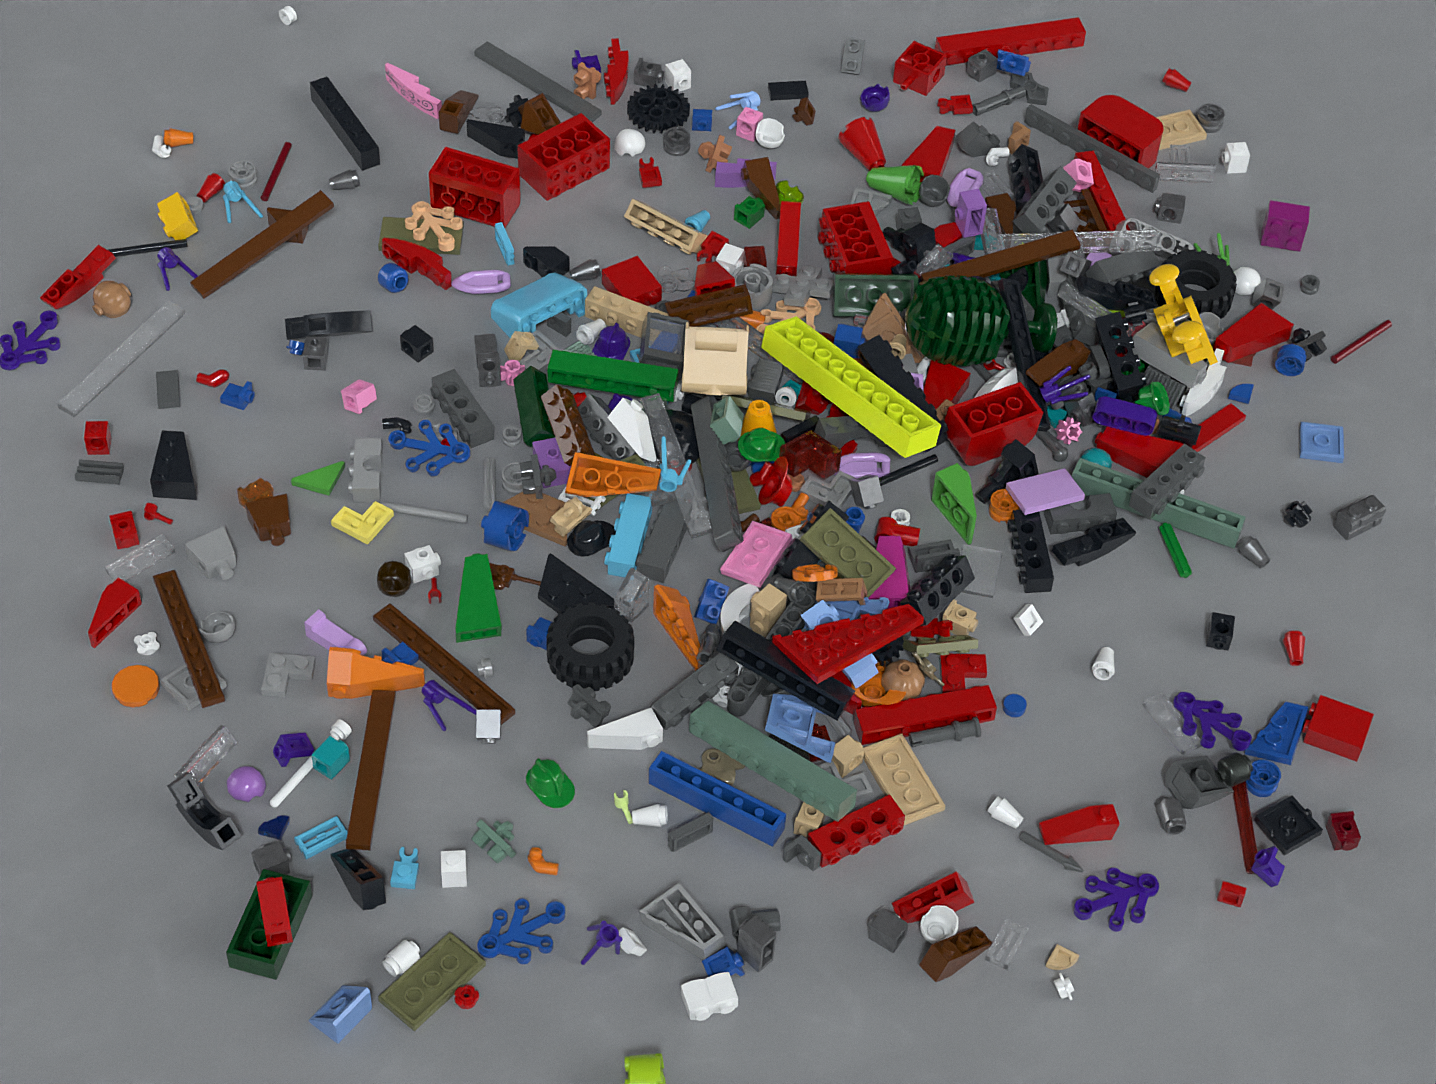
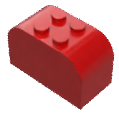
M1104 95L1096 99L1081 112L1078 130L1150 168L1157 161L1164 126L1158 118L1126 99L1116 95Z
M1018 382L948 407L944 421L949 429L947 437L967 465L975 466L1000 457L1003 448L1007 444H1011L1015 439L1024 446L1028 444L1035 436L1044 412L1024 385Z

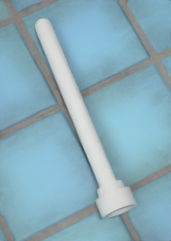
M338 719L331 726L330 736L336 740L346 739L351 734L352 729L346 722ZM312 756L270 800L271 807H278L313 768Z

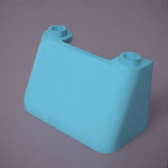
M550 273L495 300L491 307V318L509 338H511L514 331L533 333L536 331V324L564 310L570 315L575 313L578 317L585 315L587 289L575 280L558 273Z

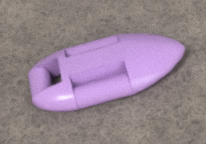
M971 168L960 171L950 184L947 198L949 205L952 207L958 206L960 192L979 189L984 179L982 173Z
M481 270L464 273L455 278L451 285L459 291L470 294L499 293L511 287L510 274L505 271Z
M877 452L851 453L835 459L830 463L828 469L834 475L842 471L855 478L868 474L876 475L879 478L890 473L891 459L887 455ZM877 462H882L881 468H877Z

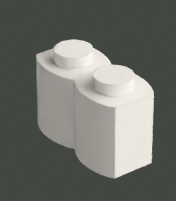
M729 972L718 973L706 979H697L681 985V996L690 1020L703 1021L708 1019L713 1013L728 1014L738 1007V996Z

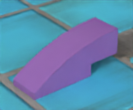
M738 158L737 164L717 162L715 187H747L746 181L742 180L741 169L744 166L745 160L750 159ZM770 162L773 178L775 180L777 162Z

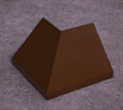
M543 93L518 107L522 115L521 128L525 129V131L539 135L561 123Z

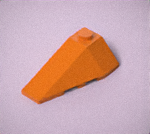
M575 452L565 493L583 497L657 491L661 469Z
M329 648L327 671L328 697L353 699L371 696L372 690L400 691L425 685L424 669L398 661L393 664L382 661V657L374 655L373 658L360 655L361 651L356 649Z

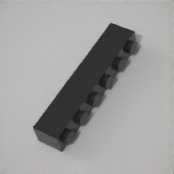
M326 76L309 82L312 102L360 169L364 171L380 165L378 145L330 79Z
M877 335L857 347L858 356L870 372L941 424L935 447L947 441V431H949L947 424L944 420L940 421L936 416L937 411L935 407L927 403L923 390L915 386L911 373L909 371L905 372L899 356H894L891 352L892 347L887 340H883L880 335ZM935 447L925 450V453L932 450Z
M734 621L725 631L716 649L836 721L846 710L855 693L854 689L833 677H829L816 684L770 640L737 621Z

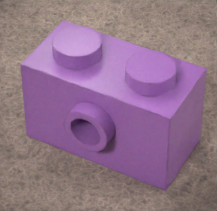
M979 189L959 193L958 206L955 209V222L963 238L983 233L987 204Z
M556 438L532 442L533 454L538 455L539 470L543 469V465H548L549 468L556 471V479L551 482L550 486H545L541 482L543 488L567 484L571 466L564 463Z

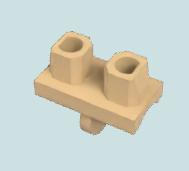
M575 496L573 499L568 500L551 517L550 522L555 525L554 530L557 533L565 536L591 514L592 508L583 505Z

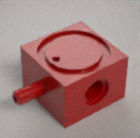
M913 41L895 61L893 82L899 84L903 90L910 89L927 96L945 74L947 55Z

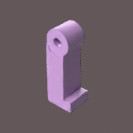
M319 609L304 622L306 636L327 650L330 647L359 650L361 651L360 655L363 656L367 653V648L359 639L353 638V636L326 619L325 613Z

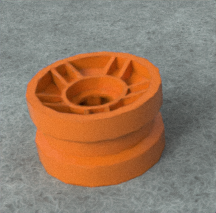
M1000 489L991 496L989 514L992 519L999 523L1000 521L1008 523V519L1012 517L1013 510H1019L1020 508L1006 489Z
M779 507L771 514L770 527L785 532V529L800 525L802 518H800V513L792 507Z

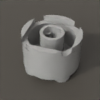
M750 264V267L743 268L742 265L733 272L732 276L735 278V286L746 284L754 311L760 312L762 308L771 302L773 277H771L770 271L766 267L759 264Z

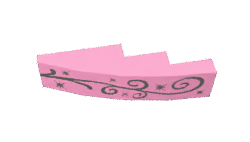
M386 63V80L412 105L428 115L439 119L442 101L430 95V88L419 84L418 76Z

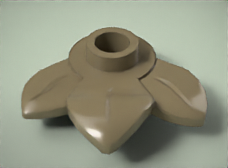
M916 652L911 653L925 678L928 676L940 686L945 685L934 674L937 669L927 658L924 657L921 660Z
M708 749L702 755L703 766L700 771L726 784L733 785L736 776L735 770L743 769L745 765L718 749Z

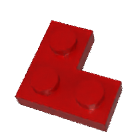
M949 653L948 655H940L941 681L945 684L941 686L942 693L966 689L965 678L987 677L986 654Z

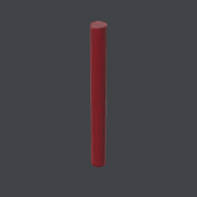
M285 142L260 197L262 201H268L292 147L290 142Z
M1384 321L1332 356L1331 361L1337 364L1392 327L1391 321Z

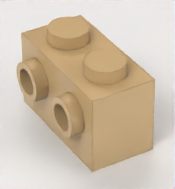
M770 583L760 592H756L751 599L750 628L766 638L786 609L787 595Z

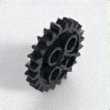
M654 84V88L647 85L646 90L640 88L639 92L634 91V96H630V101L627 102V114L629 115V120H633V125L638 124L639 129L645 127L646 132L652 129L653 133L659 130L662 134L665 129L678 127V125L683 126V122H687L690 114V103H688V98H684V93L679 94V89L672 91V86L666 89L664 84L660 88L656 84Z

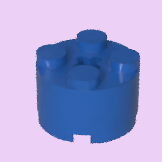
M495 501L488 516H484L481 522V527L484 529V543L507 551H517L526 537V534H523L524 526L528 527L529 525L527 510Z

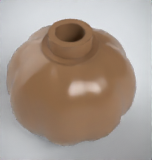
M103 281L96 286L93 292L94 305L92 308L98 316L104 315L109 318L121 317L130 308L131 300L129 297L131 293L123 283Z
M905 659L888 664L881 678V685L886 693L889 689L906 692L905 697L901 701L908 698H917L925 684V676L916 663Z

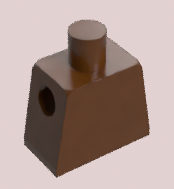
M287 493L245 503L248 521L259 540L262 542L271 540L273 546L282 545L285 541L284 537L291 534Z

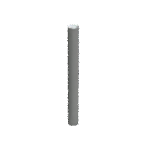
M381 501L382 505L397 513L466 524L468 522V515Z

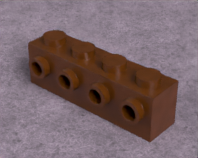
M556 384L544 393L541 399L564 463L572 466L575 452L595 456L573 393L569 389H564Z

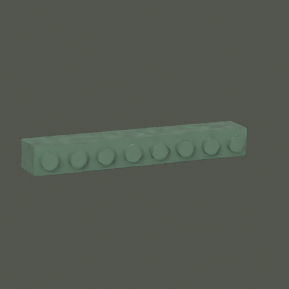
M1082 458L1079 459L1072 478L1086 496L1110 493L1114 506L1143 516L1130 507L1129 503L1132 491L1144 480ZM1179 493L1174 502H1169L1163 512L1159 515L1156 514L1152 519L1161 523H1170L1172 527L1235 549L1246 517Z
M710 701L705 702L690 714V733L801 799L806 804L819 810L824 815L838 822L855 807L857 789Z

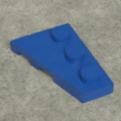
M1285 702L1270 719L1267 727L1257 734L1255 741L1245 749V755L1291 765L1307 718L1308 707Z

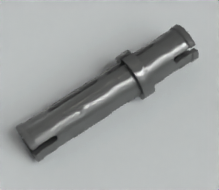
M1022 85L1011 90H1003L996 96L973 104V114L979 116L999 106L1012 104V101L1025 97L1026 90Z
M709 624L701 636V646L697 654L698 663L701 665L706 664L712 659L714 649L719 643L720 629H718L719 626L717 624Z

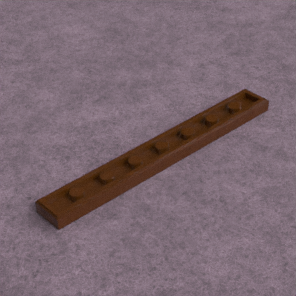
M320 190L190 282L191 286L205 299L334 207V203Z
M1072 229L922 273L921 280L928 281L929 278L945 277V275H955L954 277H957V275L966 277L980 276L984 278L1068 253V251L1079 250L1081 244Z
M175 570L154 575L155 587L201 707L205 708L225 702L222 689Z
M391 603L373 615V621L399 643L404 642L416 652L422 663L477 710H501V725L515 715V709Z
M372 690L346 839V849L371 850L396 691Z

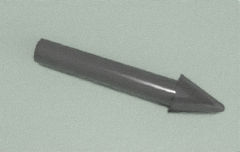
M1025 831L1021 834V841L1064 865V869L1078 872L1084 871L1071 855L1068 857Z

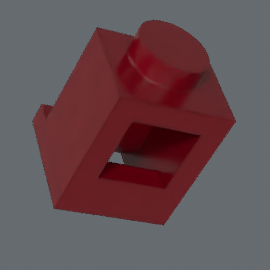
M1354 811L1330 814L1325 827L1334 851H1349L1357 848L1361 836L1354 820Z

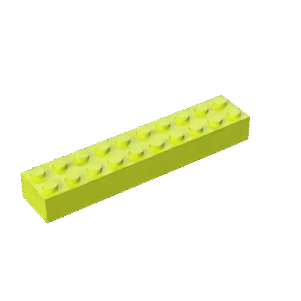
M796 316L765 326L761 345L763 350L851 416L855 421L859 422L869 432L898 452L899 455L906 458L936 446L941 428L940 423Z

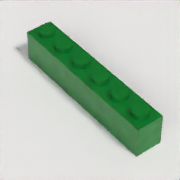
M553 350L547 373L549 383L674 402L678 386L679 369Z

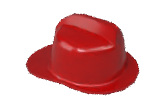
M784 456L779 457L773 463L775 468L759 493L758 499L761 505L772 503L782 507L792 492V480L787 475L788 461Z

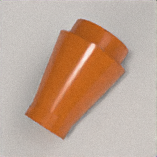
M172 128L164 130V145L170 148L193 144V132Z

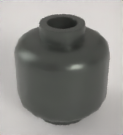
M1234 752L1218 760V769L1215 772L1221 783L1225 782L1228 786L1233 787L1250 779L1253 766L1245 754L1242 755L1239 752Z

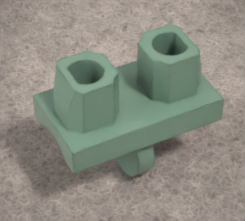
M481 819L476 823L479 829L471 839L481 849L492 840L495 845L487 854L497 864L507 855L512 859L517 854L503 840L505 838L509 841L514 839L515 836L511 833L513 830L512 823L506 821L501 824L499 821H496L493 824L497 829L495 832Z

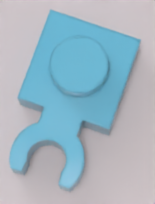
M401 847L399 850L400 861H394L390 884L391 887L415 889L419 872V863H416L418 860V850L414 848L413 854L406 856L405 848Z

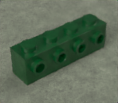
M529 366L515 377L513 382L523 441L527 446L533 448L532 442L555 438L541 399V396L549 390L546 374L533 366Z

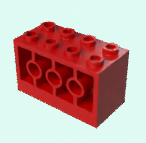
M580 113L518 145L520 177L548 201L610 168V138Z
M445 147L429 171L431 207L443 209L449 206L454 208V215L494 227L496 223L502 222L504 228H506L520 205V168Z
M869 201L823 209L822 217L819 218L821 232H818V240L824 246L825 258L829 259L831 272L891 274L893 256Z

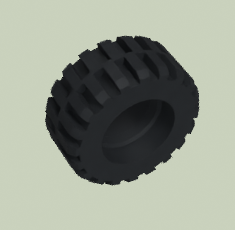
M1192 249L1188 252H1185V250L1180 251L1177 255L1173 254L1162 263V265L1173 264L1178 267L1179 275L1175 281L1182 298L1191 296L1198 314L1212 312L1220 319L1227 315L1233 302L1237 279L1230 265L1227 266V262L1224 259H1219L1213 253L1208 254L1207 251L1201 250V252H1198L1196 249ZM1185 284L1198 285L1207 291L1193 290L1186 287ZM1156 286V301L1159 306H1163L1166 304L1160 286Z
M589 602L588 605L576 604L575 608L569 607L563 610V615L561 613L558 614L548 628L547 662L550 664L551 672L556 675L560 682H566V685L571 688L579 684L583 689L590 687L594 691H599L603 687L605 689L612 687L614 682L618 684L623 680V676L628 675L634 661V630L632 625L628 623L629 620L623 614L620 616L618 610L614 608L609 609L608 605L601 604V606L595 605L593 602ZM596 639L606 643L609 648L599 654L587 655L575 651L572 646L581 640Z

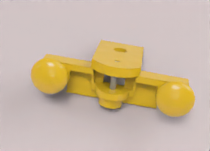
M1173 264L1158 266L1151 272L1149 281L1152 285L1160 286L1166 304L1153 309L1171 356L1175 357L1186 352L1191 364L1206 358L1210 365L1217 363V358L1192 297L1189 296L1183 299L1175 279L1179 275L1178 267ZM1188 318H1191L1192 320L1183 322L1177 327L1175 326L1176 323L1186 320Z

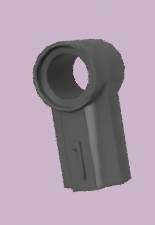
M738 907L730 912L733 936L736 939L739 938L738 928L746 919L750 920L754 916L762 919V922H765V925H769V928H773V931H780L781 929L778 908L751 911L747 907Z

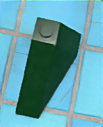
M1046 259L1000 273L1002 278L1007 279V277L1025 267L1029 279L1021 294L1034 310L1040 304L1045 303L1047 284Z

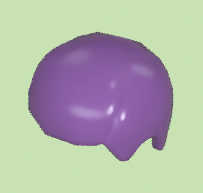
M242 766L235 769L227 780L228 793L235 800L250 802L255 796L262 797L266 789L263 775L250 766Z

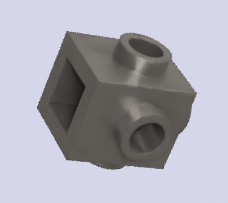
M1088 392V396L1077 400L1070 399L1064 401L1068 417L1080 422V425L1083 427L1094 422L1093 412L1096 401L1092 392Z

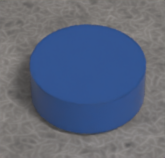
M1010 694L1004 699L1003 711L1010 717H1020L1026 711L1027 702L1021 695Z

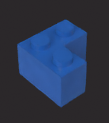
M838 324L834 345L850 357L859 358L857 347L866 342V338L862 336L863 329L861 327Z

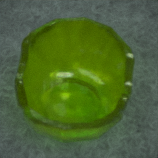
M787 180L779 181L776 184L780 205L781 201L801 202L802 205L804 195L798 186L790 187Z

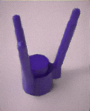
M165 247L158 252L157 257L160 262L157 265L161 270L167 291L170 290L165 268H174L179 264L194 279L198 277L175 255L171 248Z
M1067 366L1053 378L1044 382V387H1041L1040 391L1045 402H1051L1052 405L1060 401L1088 396V392L1059 397L1062 395V390L1081 383L1091 376L1089 374L1060 387L1057 383L1053 384L1071 369V366Z
M430 680L423 686L421 691L425 696L423 702L429 707L442 731H446V727L433 703L439 704L445 697L476 715L474 708L449 693L435 680Z
M602 921L600 924L587 927L588 931H599L596 934L597 943L582 959V965H585L600 947L609 948L615 944V953L617 955L620 954V943L623 939L619 936V931L614 925Z

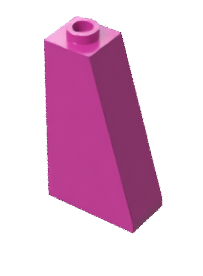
M879 536L876 550L896 570L869 597V600H880V597L888 598L890 603L887 609L901 606L900 602L911 591L906 553L901 536Z

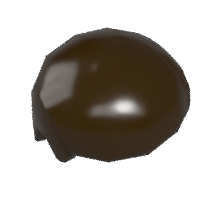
M385 562L379 568L377 574L379 590L384 595L390 597L402 596L407 592L411 584L410 569L402 562Z

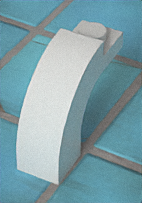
M745 584L734 590L726 598L720 615L721 639L734 621L742 623L744 619L750 616L751 599L756 592H760L757 586Z

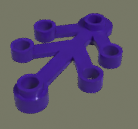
M48 310L41 313V324L27 338L25 336L27 331L25 323L23 321L15 322L13 330L17 336L18 347L14 351L11 348L14 344L12 336L5 334L0 337V344L4 350L0 356V367L2 369L14 370L21 363L35 361L37 364H44L48 360L44 350L23 355L26 351L48 348L51 351L60 349L61 344L57 337L37 341L46 330H52L58 324L57 314L54 311Z
M1180 692L1175 696L1173 705L1178 711L1182 712L1184 721L1181 729L1182 732L1188 736L1194 735L1197 724L1193 722L1192 714L1199 718L1202 731L1200 744L1204 748L1211 749L1214 747L1216 737L1212 734L1211 727L1230 739L1233 748L1237 751H1244L1250 746L1252 740L1250 733L1245 730H1236L1234 732L1220 723L1227 722L1230 727L1238 728L1242 722L1240 714L1222 713L1224 705L1218 700H1196L1188 692ZM1201 709H1208L1209 712H1204Z
M1110 868L1107 871V882L1099 880L1096 876H1089L1086 879L1085 889L1088 892L1095 893L1099 890L1110 895L1095 901L1087 898L1078 899L1073 909L1074 915L1080 920H1087L1092 917L1093 912L1118 903L1115 913L1110 917L1108 923L1109 928L1115 932L1121 931L1123 928V917L1130 898L1139 895L1136 907L1131 909L1130 919L1134 923H1141L1145 918L1146 912L1144 909L1148 897L1155 896L1159 890V882L1154 875L1143 874L1137 878L1123 873L1117 868ZM1114 874L1117 878H1112L1110 875ZM1093 882L1096 886H1091L1089 883ZM1122 882L1130 885L1131 887L1125 889L1116 886L1115 884ZM1134 913H1139L1141 917L1135 916ZM1113 921L1119 922L1120 925H1115Z

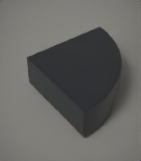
M1022 267L1007 277V279L1019 281L1022 292L1028 283L1029 276L1025 267Z

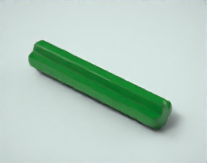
M1165 522L1159 526V531L1179 576L1188 578L1192 574V570L1171 524Z

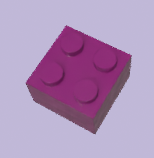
M1270 200L1262 227L1260 245L1300 252L1309 224L1310 207Z

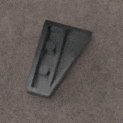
M162 430L150 478L153 497L197 500L185 435L182 431Z

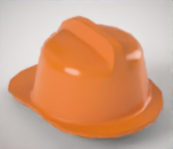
M879 674L873 676L857 689L851 683V688L855 690L854 694L861 699L862 705L869 707L897 703L905 697L906 692L889 689L886 693L881 685L882 675Z

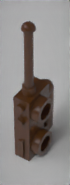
M489 563L494 589L503 590L505 587L509 588L512 580L541 585V581L518 576L515 574L514 569L509 568L507 565Z

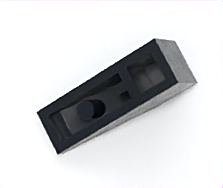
M467 119V136L499 156L518 159V145L525 142V129Z
M345 849L330 854L331 860L352 899L363 911L375 909L377 906L386 903L383 877L356 850Z

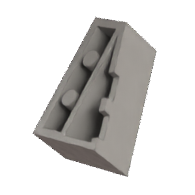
M677 883L639 911L644 925L702 960L726 948L724 935L680 883Z

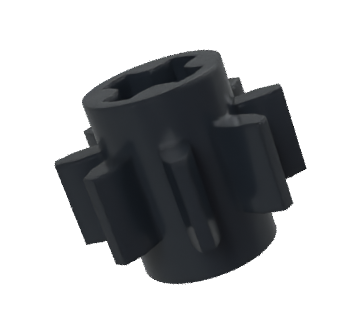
M1138 301L1129 302V307L1124 308L1127 323H1132L1133 327L1143 325L1142 320L1147 319L1144 304L1138 305Z
M1294 501L1286 507L1285 512L1287 515L1284 518L1292 527L1297 525L1301 528L1311 521L1312 517L1309 514L1313 511L1305 501L1301 504L1299 501Z

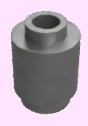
M1172 797L1163 799L1157 806L1163 828L1171 835L1183 832L1186 829V818L1180 800Z

